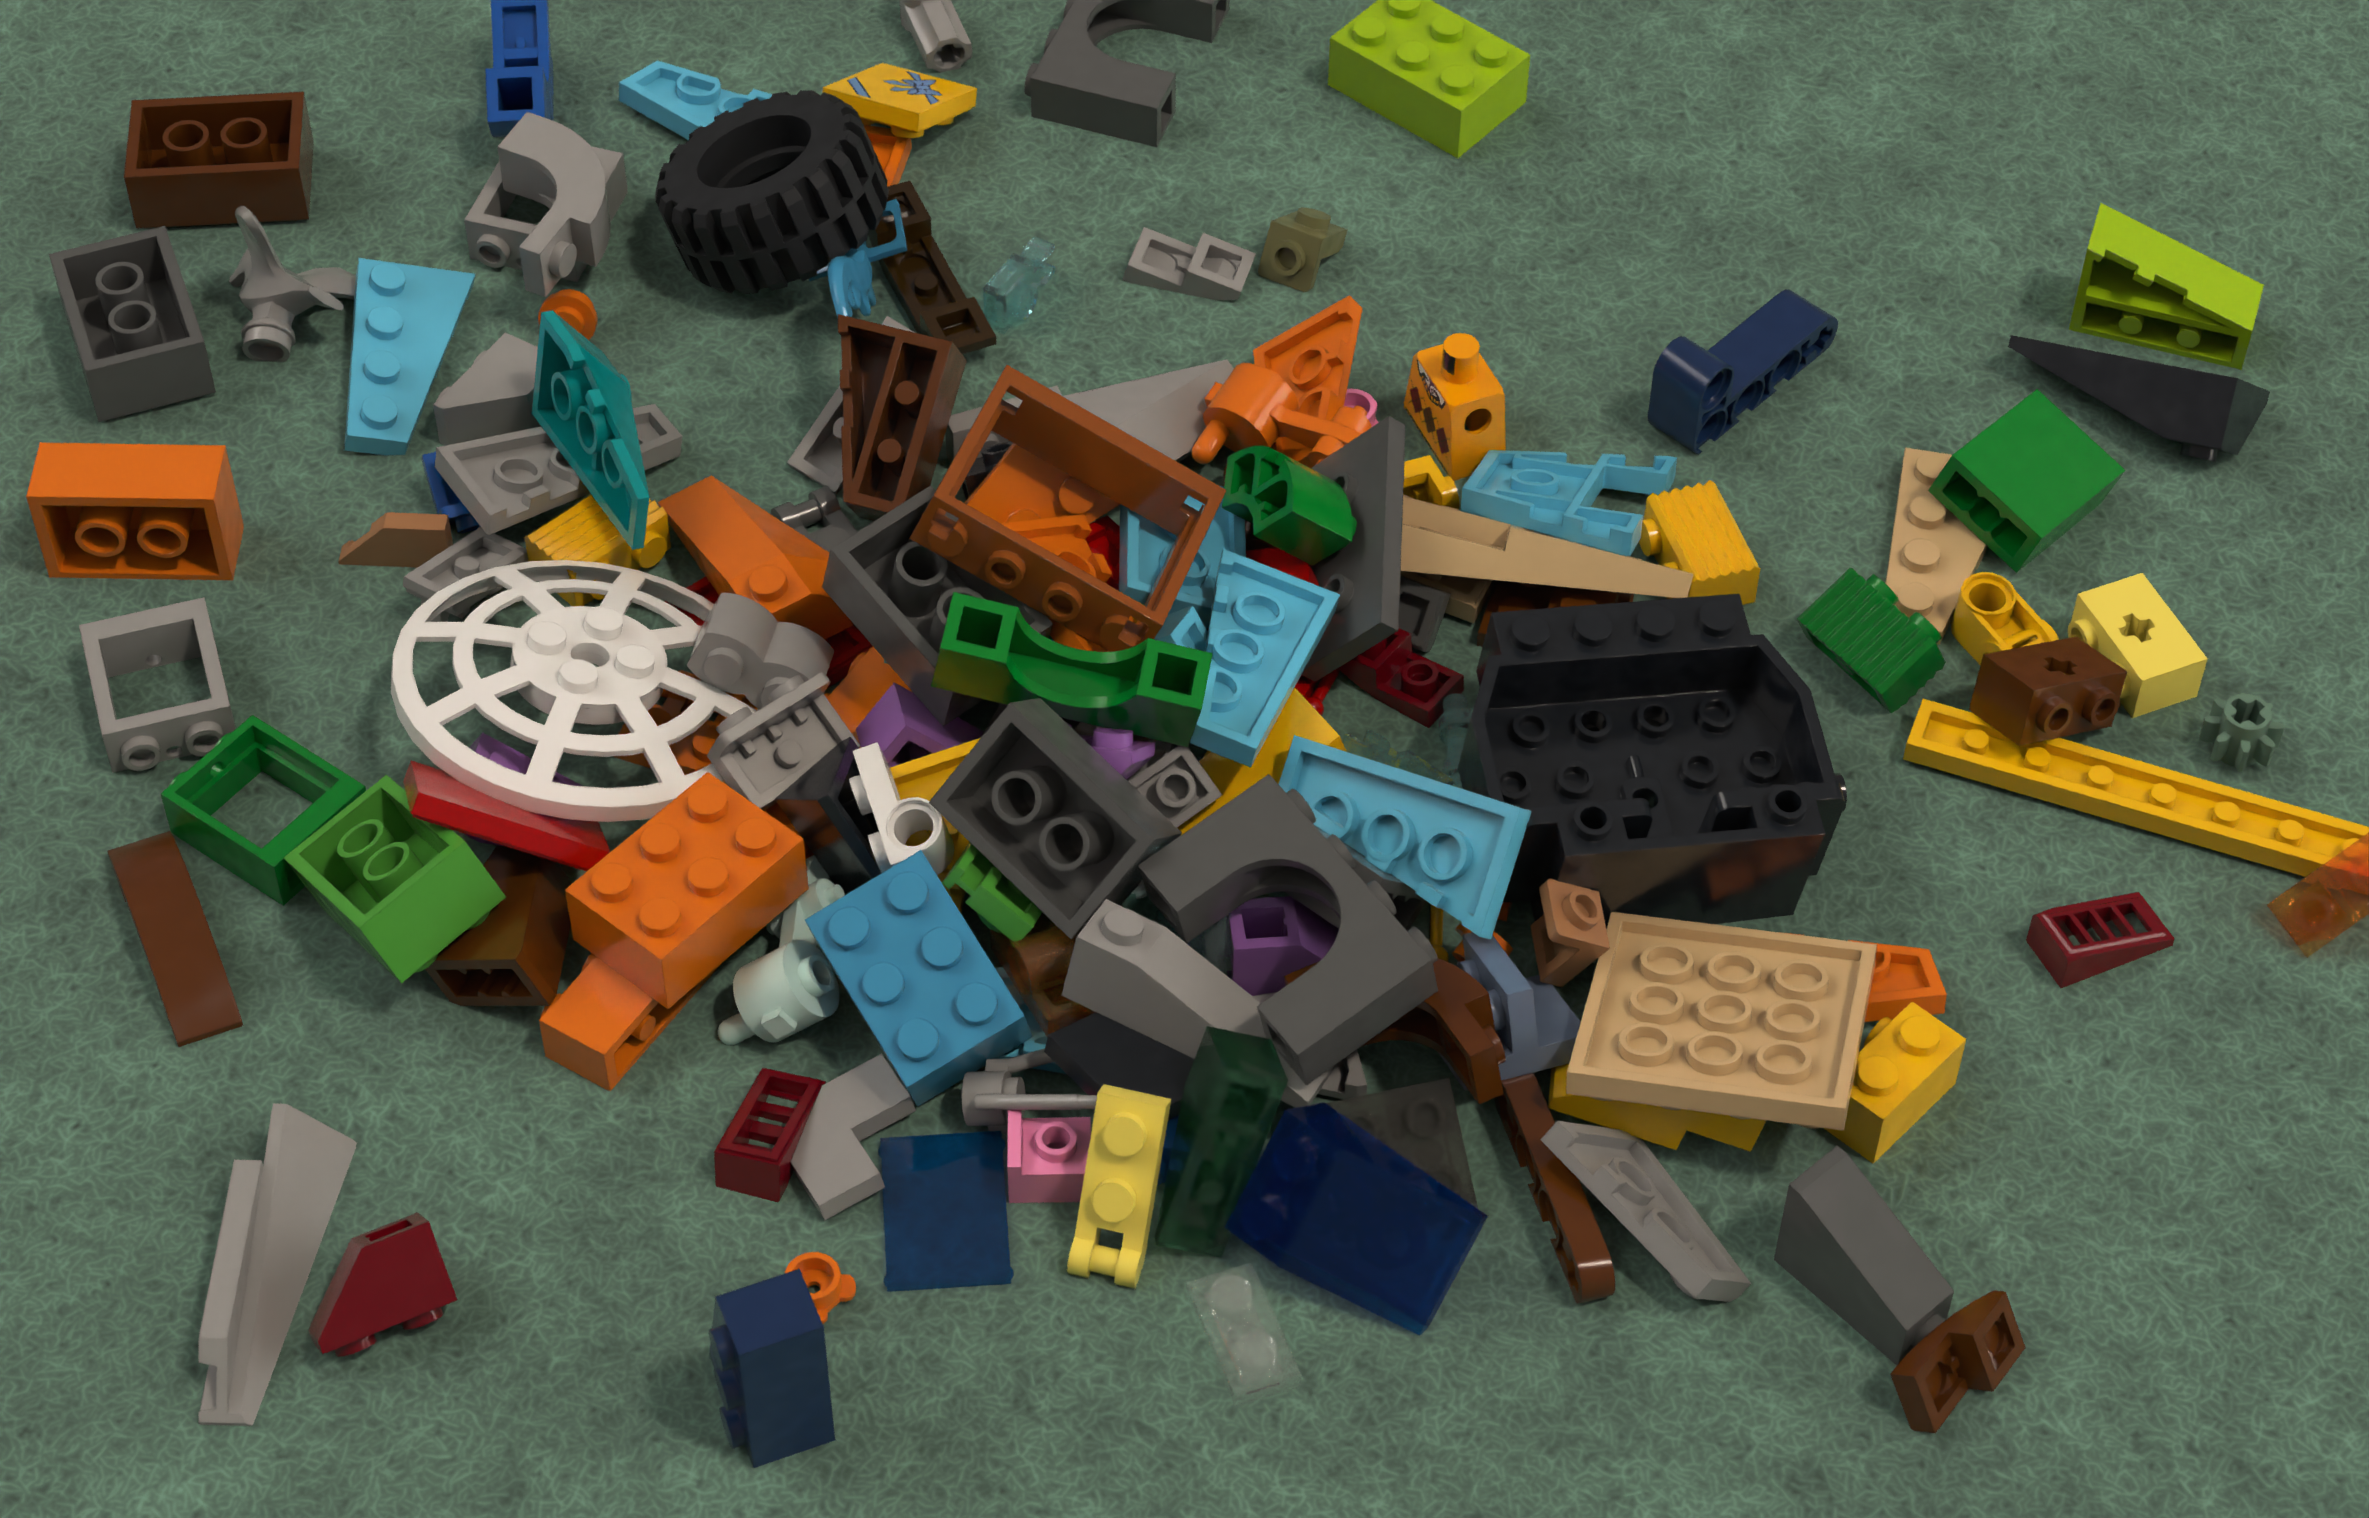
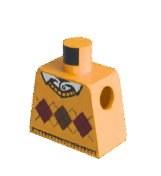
M1466 333L1452 334L1445 339L1443 344L1420 350L1413 356L1404 400L1405 410L1446 474L1453 481L1471 476L1489 450H1506L1505 395L1503 388L1479 353L1480 345L1478 340ZM1465 423H1466V425L1468 426V428L1470 429L1469 431L1465 429V427H1464V424H1465Z

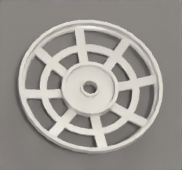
M574 560L528 561L494 567L464 577L435 593L415 610L400 632L392 658L391 695L397 716L411 740L435 765L460 783L495 799L529 812L569 820L617 822L651 819L707 772L726 784L712 763L703 769L684 775L669 745L677 743L694 733L710 718L713 711L729 717L744 707H748L752 713L757 712L759 709L757 708L756 710L708 683L667 667L665 650L695 646L702 626L697 625L690 617L662 600L696 615L703 621L706 620L714 606L712 602L672 581L639 570L599 562ZM567 569L577 573L576 579H569ZM497 587L508 589L484 601L467 616L464 622H430L442 611L468 597ZM581 592L605 595L599 607H564L551 593ZM522 600L538 614L523 624L521 628L486 623L499 611ZM633 602L660 614L677 627L649 630L646 626L625 614ZM454 642L452 667L460 689L426 706L418 692L413 674V648L415 643ZM474 643L512 648L510 668L481 679L473 660ZM663 689L694 701L682 714L657 726L648 712L661 697ZM517 690L531 705L549 714L545 725L515 712L497 698ZM476 708L483 717L500 729L526 742L537 745L527 773L523 774L505 768L474 752L453 737L443 725ZM624 722L631 733L591 735L571 731L575 723L602 725ZM563 752L598 757L628 756L644 753L658 783L644 786L602 788L573 786L553 782Z

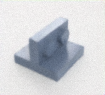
M1473 932L1463 934L1465 961L1458 962L1457 967L1469 973L1489 993L1495 1030L1506 1056V1061L1499 1065L1501 1080L1569 1064L1581 1022L1554 986L1540 982L1539 975L1525 978L1493 935L1491 939L1477 936ZM1439 1053L1462 1088L1468 1090L1449 1062Z

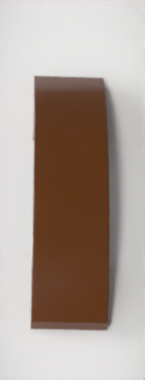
M171 831L108 850L110 862L124 900L128 905L178 1047L243 1026L205 914Z

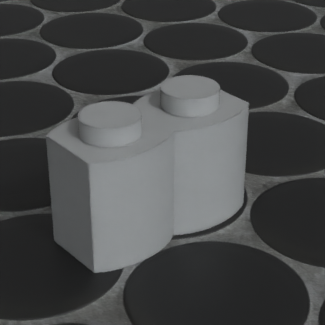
M721 593L702 625L687 666L703 682L724 692L744 694L760 710L771 703L768 698L769 694L788 679L800 675L804 681H807L822 671L826 675L834 649L824 638L806 627L789 622H778L765 607L747 597L733 593Z

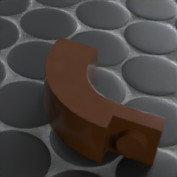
M1438 958L1433 963L1438 991L1361 1047L1391 1040L1411 1041L1428 1046L1440 1053L1449 1062L1477 1103L1482 1104L1504 1094L1499 1065L1506 1061V1056L1495 1030L1489 993L1469 973ZM1318 962L1285 975V985L1287 986Z

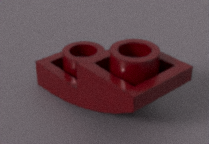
M1400 628L1391 636L1338 668L1373 698L1427 728H1430L1464 691V675L1412 652L1411 633Z

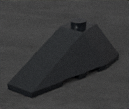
M2011 335L2008 345L2011 349L2159 436L2182 444L2180 455L2216 462L2218 451L2238 455L2264 410L2270 394L2268 390L2234 377Z

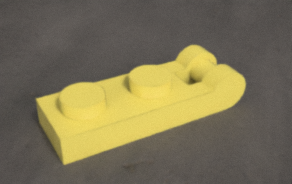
M1106 1084L1098 1091L1075 1236L1068 1258V1274L1089 1278L1090 1272L1115 1277L1114 1282L1116 1285L1136 1289L1145 1261L1171 1105L1170 1098ZM1101 1229L1124 1234L1121 1250L1099 1245Z

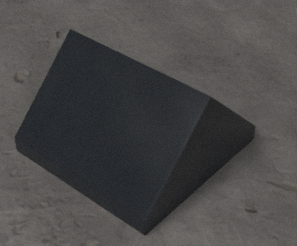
M852 737L838 743L775 798L835 885L837 884L842 887L845 895L881 874L868 839V835L879 831L873 812L862 816L849 778L860 775L853 751L859 748Z

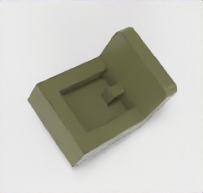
M1298 208V211L1274 219L1270 223L1258 274L1263 278L1302 292L1310 291L1314 287L1321 259L1340 251L1344 245L1348 229L1331 224L1330 215L1312 208Z

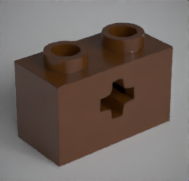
M2078 637L1983 654L1969 710L2018 746L2112 727L2115 714L2119 708L2120 696L2127 671Z

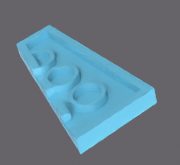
M1294 735L1278 785L1285 793L1295 789L1301 794L1315 815L1316 822L1313 824L1328 835H1336L1342 842L1365 856V860L1384 873L1391 874L1415 890V894L1436 908H1441L1462 922L1461 925L1477 936L1491 939L1532 811Z

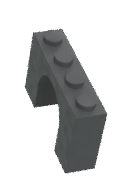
M1067 0L1061 25L1058 29L1053 28L1050 30L1046 39L1043 57L1039 64L1032 63L1027 72L1024 90L1025 95L1031 97V117L1157 147L1176 112V73L1113 58L1099 50L1096 45L1112 34L1131 29L1158 30L1212 43L1230 9V0Z
M1268 774L1139 864L1138 868L1148 898L1186 943L1248 900L1267 893L1280 891L1303 893L1322 901L1336 913L1340 919V927L1336 940L1328 953L1311 969L1257 1006L1265 1037L1304 1084L1308 1085L1436 993L1438 987L1433 963L1438 960V957L1429 940L1418 928L1412 927L1407 931L1393 916L1397 913L1395 905L1382 886L1375 880L1365 884L1353 870L1356 867V863L1344 843L1334 834L1325 838L1314 826L1313 823L1316 822L1315 815L1301 794L1295 789L1285 793L1271 775Z

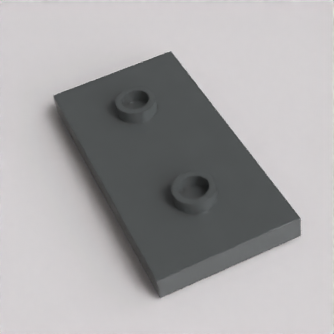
M1390 416L1311 468L1334 480L1343 488L1350 503L1351 513L1357 521L1356 531L1351 543L1317 564L1310 565L1320 587L1340 594L1335 614L1301 674L1314 682L1383 641L1399 629L1405 424Z

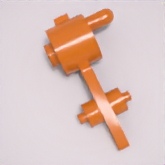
M1240 363L1235 366L1224 384L1215 382L1204 398L1207 405L1203 413L1206 428L1193 445L1191 454L1197 463L1208 464L1214 459L1223 445L1234 452L1252 446H1267L1271 448L1277 438L1287 437L1312 448L1308 458L1311 464L1315 466L1370 429L1371 423L1366 418L1367 411L1358 405L1354 406V408L1340 407L1331 421L1296 412L1298 408L1297 397L1278 373L1256 364Z

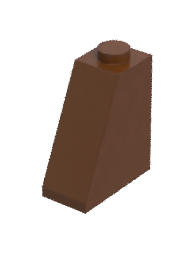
M496 846L483 866L505 894L506 898L491 909L485 921L473 929L466 930L440 951L436 960L425 970L448 1000L460 1006H550L557 995L571 926L565 889L572 884V881L561 868V863L507 846Z

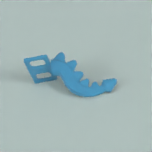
M897 199L888 201L882 217L887 215L894 216L897 236L892 242L868 248L865 241L858 249H850L845 253V256L833 258L828 266L816 271L817 276L809 279V281L828 276L830 293L837 318L838 314L852 317V308L854 310L859 309L864 317L869 316L871 306L876 305V296L871 284L872 266L870 262L908 251Z

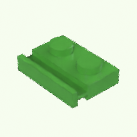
M970 842L942 882L949 890L956 883L970 896L965 903L977 912L980 920L991 930L1003 933L1016 945L1029 933L1042 914V911Z

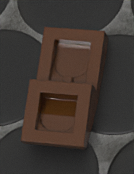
M1993 1290L1954 1313L1925 1336L1890 1373L1910 1429L1936 1433L1968 1389L1993 1392L2026 1347L2006 1291Z

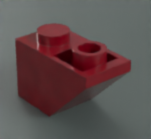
M417 1212L351 1238L308 1329L314 1345L322 1354L334 1350L337 1357L357 1353L376 1343L377 1340L374 1333L399 1323L402 1324L404 1330L427 1325L443 1316L442 1306L457 1301L429 1221Z

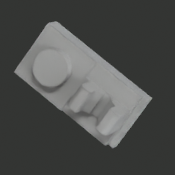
M479 527L406 574L403 578V587L407 588L406 592L420 598L422 605L435 593L464 577L494 567L528 562L527 550L495 533L487 535L482 527ZM497 587L468 597L442 611L430 622H448L450 613L463 619L470 611L472 605L487 595L491 596L503 587Z

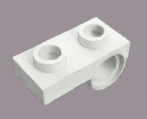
M878 742L854 750L853 754L860 775L849 778L862 816L873 812L879 831L868 835V839L881 873L922 850L937 875L943 872L952 861L954 842L941 814L926 799L919 797L900 799L891 769ZM921 830L933 831L929 839L917 846L905 845L907 839L915 832Z

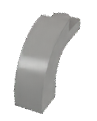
M526 112L497 148L503 189L537 201L550 209L519 247L525 290L546 297L561 277L565 278L570 274L576 261L593 267L597 266L608 246L611 223L605 173L602 163L593 148L580 135L566 126Z

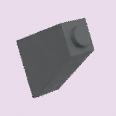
M1839 1146L1833 1148L1789 1184L1774 1260L1894 1364L1898 1365L1925 1336L1947 1319L1954 1290L1850 1156Z

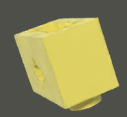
M2143 573L2078 593L2072 619L2068 625V638L2078 637L2127 671L2120 703L2131 718L2197 697L2208 658Z

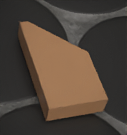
M387 512L371 524L369 532L357 541L351 540L342 546L338 562L342 565L417 568L453 545L449 517L445 514Z

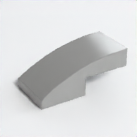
M1144 227L1122 280L1211 300H1238L1256 253L1202 233L1197 247Z

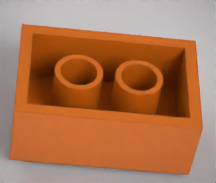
M40 442L26 498L49 578L233 580L244 523L226 445Z
M707 772L565 889L573 940L669 1009L809 889L804 839Z

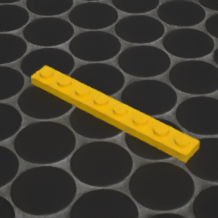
M1922 699L1906 743L1903 760L2369 895L2368 826L2062 738L2018 746L1972 712Z

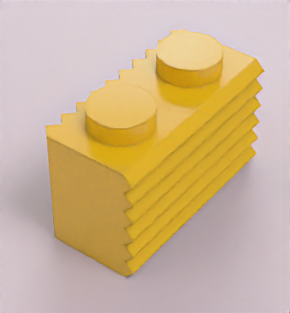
M1709 480L1704 485L1698 482L1693 488L1686 485L1682 490L1674 488L1670 493L1664 490L1659 495L1655 493L1650 494L1646 499L1641 539L1639 540L1640 547L1645 556L1654 555L1659 565L1693 573L1688 597L1740 594L1742 605L1755 602L1760 567L1716 484Z
M591 494L524 537L528 561L574 560L599 562L639 570L642 567H653L663 558L666 551L671 548L667 513L663 506L659 507L656 501H651L650 498L644 548L635 550L630 548ZM567 569L569 579H576L577 573ZM557 593L571 606H584L593 599L600 600L605 597V595L593 593Z

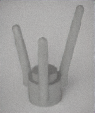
M1044 1048L1012 1058L986 1059L985 1071L966 1072L962 1083V1110L967 1126H988L989 1133L1008 1134V1110H1022L1023 1118L1025 1110L1095 1109L1097 1095L1026 1094L1022 1077H1011L1012 1073L1054 1062L1044 1052Z

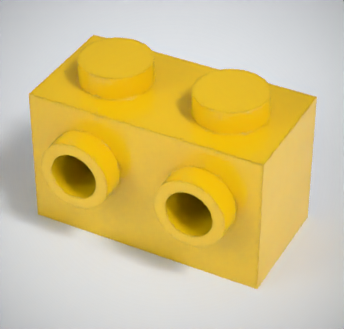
M1911 1002L1893 1020L1884 1017L1873 1027L1865 1040L1864 1048L1859 1051L1844 1131L1824 1129L1874 1164L1956 1084L1966 1038L1914 1002Z

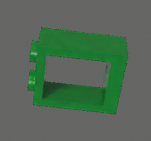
M251 715L233 732L225 734L215 747L188 771L177 775L169 787L161 793V798L172 834L284 906L305 887L284 857L366 791V787L259 718ZM263 771L313 804L261 849L211 815Z

